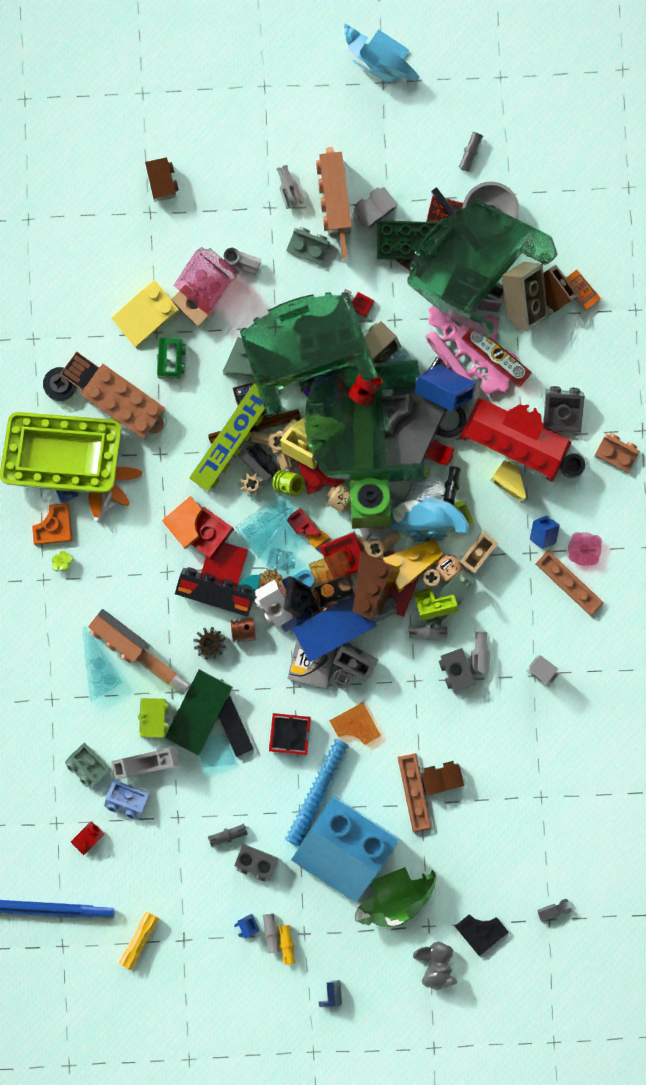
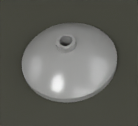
M494 181L483 182L473 187L467 193L462 206L463 219L468 229L475 235L485 239L500 238L508 234L516 225L519 217V202L514 192L506 185ZM488 208H493L494 214L489 215L487 213Z

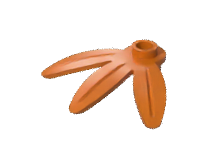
M116 467L115 480H130L142 476L141 470L131 467ZM114 483L111 489V499L121 505L129 506L130 502L127 496ZM89 492L90 510L94 517H99L102 507V493Z

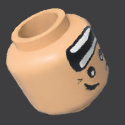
M448 554L436 562L437 566L435 568L445 583L450 582L464 569L456 556H449Z

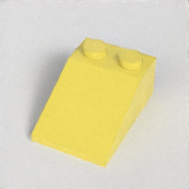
M154 280L135 295L111 319L136 348L180 312L156 280Z

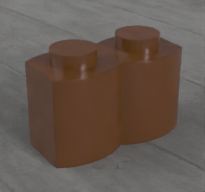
M454 760L442 763L443 767L436 768L435 765L424 768L425 772H421L426 795L465 786L459 763L454 764Z

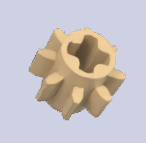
M246 473L247 479L240 480L245 485L241 487V490L246 489L247 496L250 495V492H254L257 496V490H263V487L259 486L263 479L257 480V473L253 477ZM249 480L257 482V484H255V489H252L251 487L247 488Z

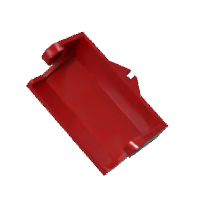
M478 398L459 438L464 441L468 438L546 475L545 479L553 482L572 442L543 428L541 414L538 413L536 408L528 412L529 404H519L507 411L484 399Z

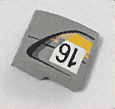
M296 642L287 679L327 689L336 651L332 650L309 662L299 642Z

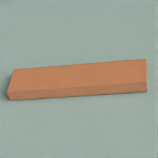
M549 550L535 563L541 571L590 617L604 603Z
M412 753L398 756L397 759L412 832L432 829L417 755Z

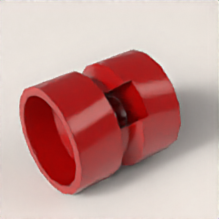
M361 370L356 378V383L352 385L349 391V397L358 404L370 406L375 398V393L378 392L383 383L382 379L369 370Z

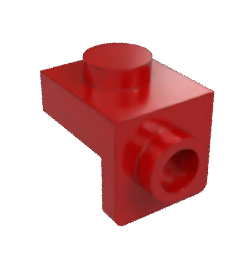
M433 440L425 458L439 465L448 466L453 459L455 449Z
M91 821L70 843L84 856L104 836V833Z

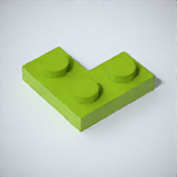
M432 588L413 593L421 621L459 612L454 594L435 599Z

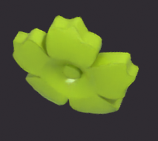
M61 551L59 555L53 556L51 559L53 571L57 572L59 569L67 571L69 569L68 564H71L74 560L73 556L69 555L66 551Z

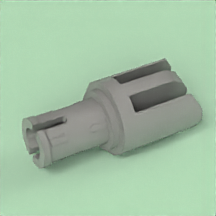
M288 165L276 168L281 181L279 189L286 210L290 209V204L285 191H287L293 207L297 206L293 189L299 203L303 204L304 201L298 184L292 180Z
M475 632V649L471 651V672L473 674H488L490 672V651L487 649L488 632Z

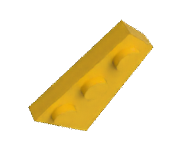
M429 540L384 557L383 561L400 569L394 583L398 593H400L405 586L416 580L422 572L427 571L443 557V553L436 540Z

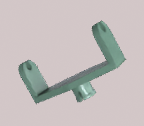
M462 569L441 589L437 599L454 594L459 606L469 588L474 584L475 577ZM448 615L427 620L430 625L433 624L435 629H439L442 621Z

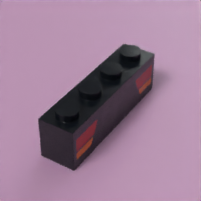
M183 567L175 595L248 617L256 590L246 584H235L230 579H219L211 573L203 574L197 572L194 568Z

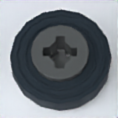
M64 367L50 369L43 379L45 394L55 401L70 399L77 389V386L60 375Z

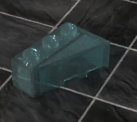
M280 493L237 524L235 528L259 559L294 509L285 496Z

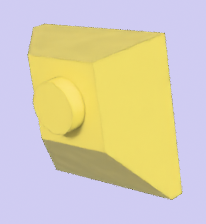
M510 460L507 462L503 461L490 481L522 502L526 494L520 471L517 470L518 466Z

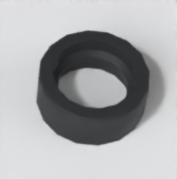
M462 406L455 410L460 418L458 426L450 431L439 427L437 435L444 438H452L462 432L467 419Z

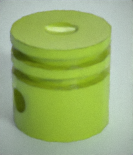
M279 470L274 475L272 484L276 492L297 497L304 490L305 480L300 474Z

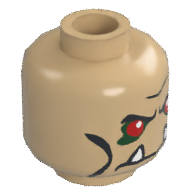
M342 484L338 485L337 488L333 486L327 494L329 506L340 513L349 512L351 509L350 489Z

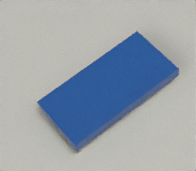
M355 594L351 598L341 601L291 628L309 662L377 626L376 622L353 612Z

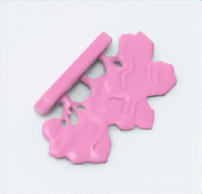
M439 302L428 309L430 313L428 323L432 327L442 329L444 335L441 339L436 332L431 331L425 335V338L437 356L443 360V364L448 369L472 380V376L481 378L482 390L486 394H493L496 391L506 393L510 388L509 382L515 377L500 364L492 361L489 355L471 340V334L474 331H480L491 341H497L498 333L496 328L499 325L500 319L488 314L479 318L476 317V309L457 306L450 307L439 304ZM452 329V332L448 335L447 331ZM454 340L456 342L457 354L453 355L446 346V341ZM503 350L517 362V355L508 350ZM462 355L470 356L473 361L472 369L466 371L457 360ZM486 368L488 373L481 374L480 371L476 372V370ZM488 376L489 379L485 380L483 377Z

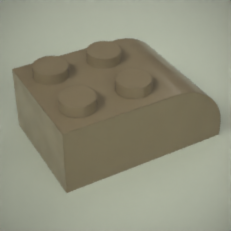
M523 261L502 275L507 316L516 328L522 331H529L548 318L543 264Z

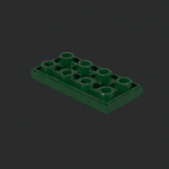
M377 221V260L453 261L454 222Z
M198 669L164 738L199 756L233 686Z

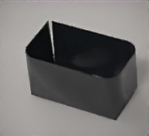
M348 572L316 584L310 590L317 606L325 608L351 598L356 588ZM341 578L348 580L351 587L349 590L344 591L339 588L338 582ZM329 584L334 588V594L331 597L322 595L321 587L323 585Z

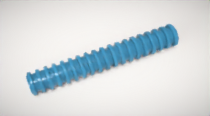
M334 739L335 743L331 745L332 749L328 751L329 755H326L325 758L327 759L323 761L324 765L320 766L321 771L317 772L319 774L318 777L314 778L316 781L312 782L313 787L309 788L310 792L306 794L307 798H304L305 802L301 804L302 808L298 810L299 814H296V820H293L294 824L290 826L291 830L287 832L288 836H285L286 841L296 846H300L301 843L299 842L303 840L302 836L306 834L305 830H308V824H311L310 820L314 818L313 814L317 812L316 808H319L318 804L322 802L321 798L325 796L324 792L328 790L326 789L327 786L331 785L329 782L333 781L332 776L336 775L335 770L339 769L337 767L338 764L341 765L340 761L344 759L343 755L347 753L346 749H349L348 744L338 739Z

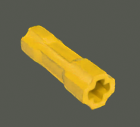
M145 911L135 934L118 962L121 966L133 971L142 950L160 920L159 917Z

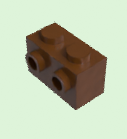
M167 157L145 162L154 202L175 198L176 192L179 189L177 180H173L171 173H175L173 163L168 162Z
M557 265L544 272L547 305L555 313L579 295Z

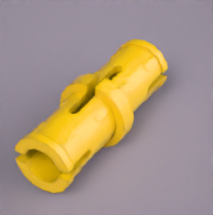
M290 925L278 926L281 941L279 946L282 948L284 965L296 963L293 948L295 943L292 941Z

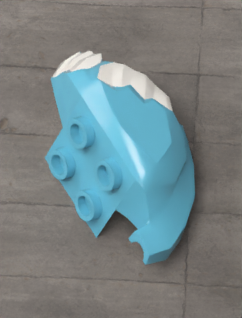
M344 24L346 44L349 46V54L354 63L384 82H393L402 77L416 82L420 78L418 73L403 60L409 51L408 48L379 29L369 44H367L366 41L369 37L361 34L348 24Z
M424 497L422 501L413 499L401 503L395 509H390L391 527L388 529L408 535L415 542H423L427 538H432V540L436 541L443 540L444 537H449L445 532L454 528L456 534L468 533L469 524L466 518L448 501Z

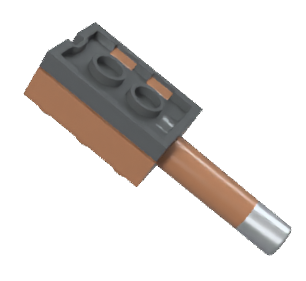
M101 609L89 624L88 628L91 629L89 633L99 640L103 638L106 641L105 645L112 651H120L122 653L120 657L128 663L132 661L140 663L181 695L190 687L191 683L147 650L150 645L148 642L106 610Z

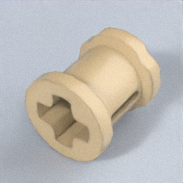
M429 569L423 574L422 581L426 586L433 587L439 583L440 574L434 569ZM430 573H433V576L436 577V580H433L432 583H429V579H426V576H429Z

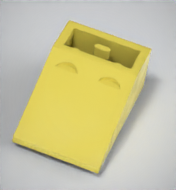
M314 409L292 425L281 438L282 453L314 470L346 429V426L325 414L319 415Z

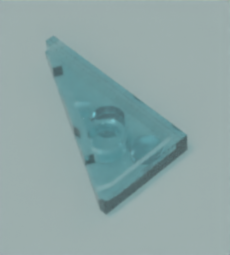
M85 626L82 628L89 697L90 701L93 702L123 683L93 635L89 633L88 627Z

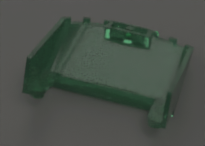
M474 200L470 202L471 205L463 209L459 207L454 210L455 213L450 217H444L427 233L415 251L416 256L413 262L410 263L407 283L459 327L463 325L489 339L494 332L493 323L474 313V310L498 283L502 275L508 271L522 253L543 265L552 262L558 253L552 236L484 202Z
M326 292L325 296L315 297L314 294L289 300L269 309L268 314L262 318L256 317L253 319L254 323L248 328L244 327L240 331L267 416L278 413L282 409L277 390L356 363L359 374L364 381L378 377L349 293L342 292L341 295H332L331 292Z
M418 360L321 367L317 373L318 376L310 387V393L306 401L305 430L315 462L326 477L353 481L375 478L378 480H389V482L426 479L424 465L418 463L387 465L383 390L415 387L416 378L420 375ZM361 370H369L377 374L383 381L378 392L375 393V398L370 406L358 404L349 397V391L352 385L356 383V378Z

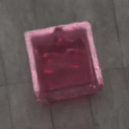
M201 247L195 251L173 286L209 315L240 272L211 248L205 249Z

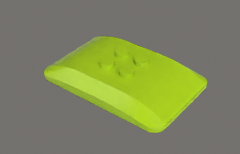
M14 412L7 421L0 479L7 485L94 493L109 492L113 488L122 431L121 425L114 419Z

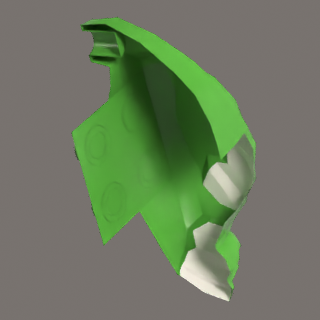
M406 867L373 879L371 884L376 895L357 908L355 921L363 925L369 926L374 923L381 927L390 928L401 926L413 919L428 902L435 889L437 879L434 870L432 869L428 875L423 873L421 879L411 880Z

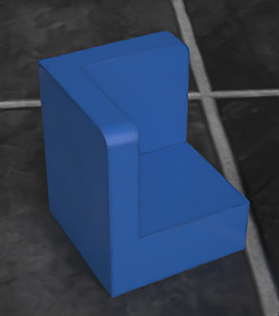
M548 516L536 519L532 524L530 540L541 549L552 546L557 542L560 525Z

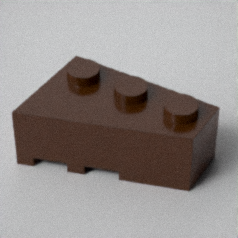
M360 552L353 612L377 622L400 569L364 552Z

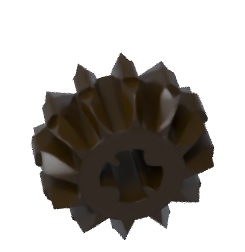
M211 627L210 633L207 632L206 628H203L205 635L197 632L196 634L201 639H193V642L200 644L194 646V650L201 648L202 650L199 651L198 656L206 652L205 659L209 658V653H211L213 659H216L215 651L219 655L222 654L218 647H226L224 644H219L220 641L225 640V637L217 638L221 634L220 630L213 635L214 627ZM207 638L215 641V645L211 649L208 646H204Z

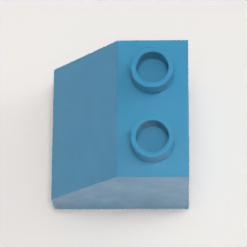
M333 794L292 856L291 861L352 901L357 902L398 843L399 838Z

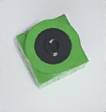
M366 478L350 482L352 529L391 527L389 480Z

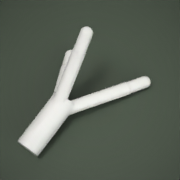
M111 491L106 499L105 493H102L100 515L93 519L98 523L103 519L107 509L117 504L115 501L109 503L112 496Z

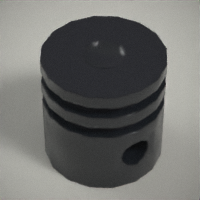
M572 453L564 458L560 469L566 477L575 478L584 471L585 461L581 455Z

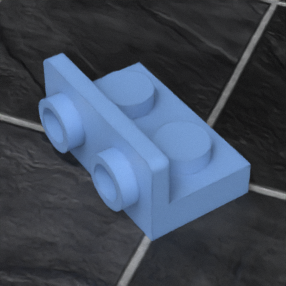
M113 780L105 799L104 807L111 812L122 813L129 819L140 820L150 793Z

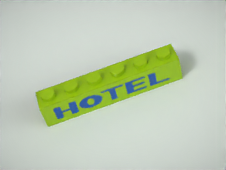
M254 382L190 475V480L206 491H209L210 488L214 490L220 481L218 479L220 473L225 474L231 464L228 462L231 457L236 458L241 451L239 446L242 441L247 442L252 435L250 430L253 425L258 426L263 419L261 414L264 409L268 411L274 403L271 393Z

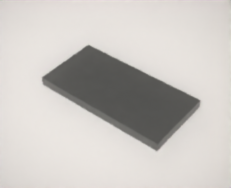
M399 378L391 396L412 395L411 415L399 420L393 434H373L372 478L389 480L390 499L398 503L406 501L447 412L446 408L415 394L416 385Z

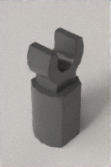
M564 898L557 905L554 903L538 909L537 913L540 921L544 922L557 917L561 912L570 913L572 911L571 908L563 909V904L568 902V899Z

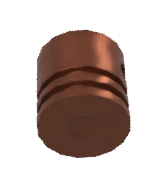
M254 618L240 619V621L236 619L235 622L230 620L233 643L236 640L238 642L240 640L242 642L256 640Z

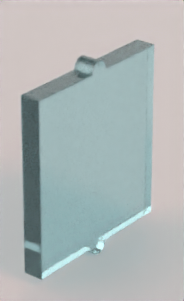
M226 733L216 736L210 735L200 753L205 774L217 770L222 771L223 768L236 765Z

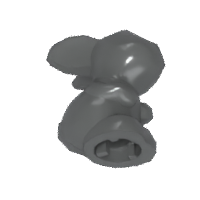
M437 941L429 947H422L414 951L413 959L430 961V965L421 980L422 985L425 987H430L437 991L458 983L457 979L450 975L452 967L447 964L454 953L450 945Z

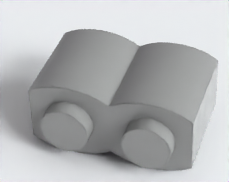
M377 187L370 193L368 199H361L354 205L356 208H354L353 212L368 230L377 221H380L394 211L398 204L385 187L381 189Z

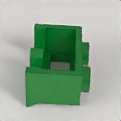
M159 337L158 378L181 379V374L185 373V363H182V355H186V344H183L182 339ZM168 343L177 344L175 372L166 371Z

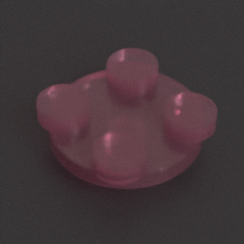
M588 532L573 533L568 544V559L582 566L598 564L602 551V538Z

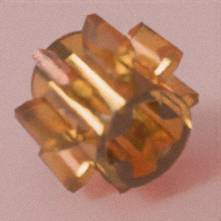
M266 568V571L259 574L261 580L258 581L260 586H265L275 580L278 586L282 587L279 581L283 578L281 574H278L276 568L274 570Z

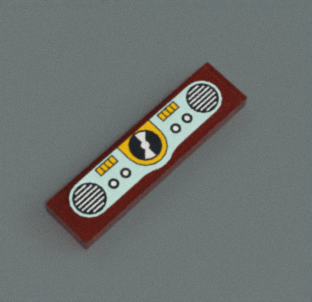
M475 324L461 338L519 388L533 373Z

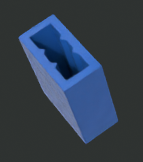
M438 364L416 378L414 393L453 412L473 400L477 383Z

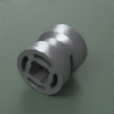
M342 668L338 669L333 675V682L339 688H346L352 681V674Z

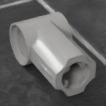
M234 247L227 248L223 254L224 262L227 266L255 275L262 261L261 258L238 251ZM235 253L237 259L233 262L228 261L227 255Z

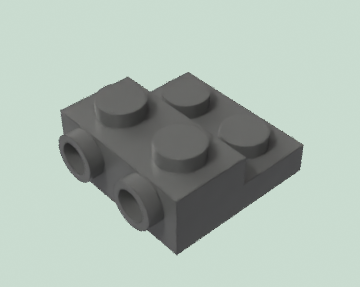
M550 386V389L545 391L543 428L552 431L581 433L585 399L584 392H581V389L571 387L567 391L561 390L562 388L559 386Z

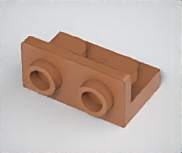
M610 433V435L605 434L594 456L629 473L636 457L640 453L637 450L638 446L631 442L626 444L620 441L621 438L613 433Z

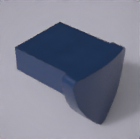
M304 610L301 617L297 618L292 615L293 619L283 624L282 627L287 632L298 624L310 619L312 615L308 610Z
M340 980L326 982L328 1000L318 1001L319 1007L340 1006L342 1004Z

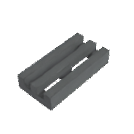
M244 450L238 455L265 483L271 479V476Z

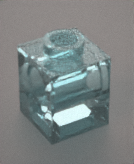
M271 547L267 567L289 572L290 568L294 569L296 558L293 557L294 553Z

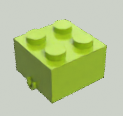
M140 698V714L138 715L139 737L164 738V734L168 733V722H164L165 714H168V703L165 702L164 698Z

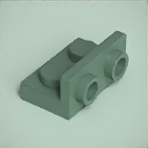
M304 227L294 228L286 252L322 265L330 242L327 241V237L321 234H317V236L310 234V230Z
M85 742L64 762L67 769L71 773H75L80 778V782L90 789L111 770Z

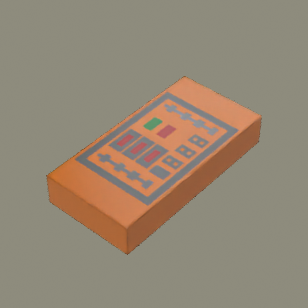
M577 269L566 277L579 295L575 299L585 311L601 299Z

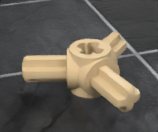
M292 419L282 431L278 430L276 433L271 432L270 434L253 431L250 438L251 442L268 446L267 449H271L273 454L277 455L281 470L290 469L292 465L289 456L282 453V448L279 445L278 447L274 446L276 444L274 440L282 438L288 429L298 422L295 419Z
M395 531L390 532L381 539L379 537L376 539L370 537L369 540H364L362 536L356 534L364 553L379 560L384 558V554L388 552V547L401 539L398 532ZM374 544L378 545L380 552L378 554L376 552V555L372 554L371 545L373 547Z

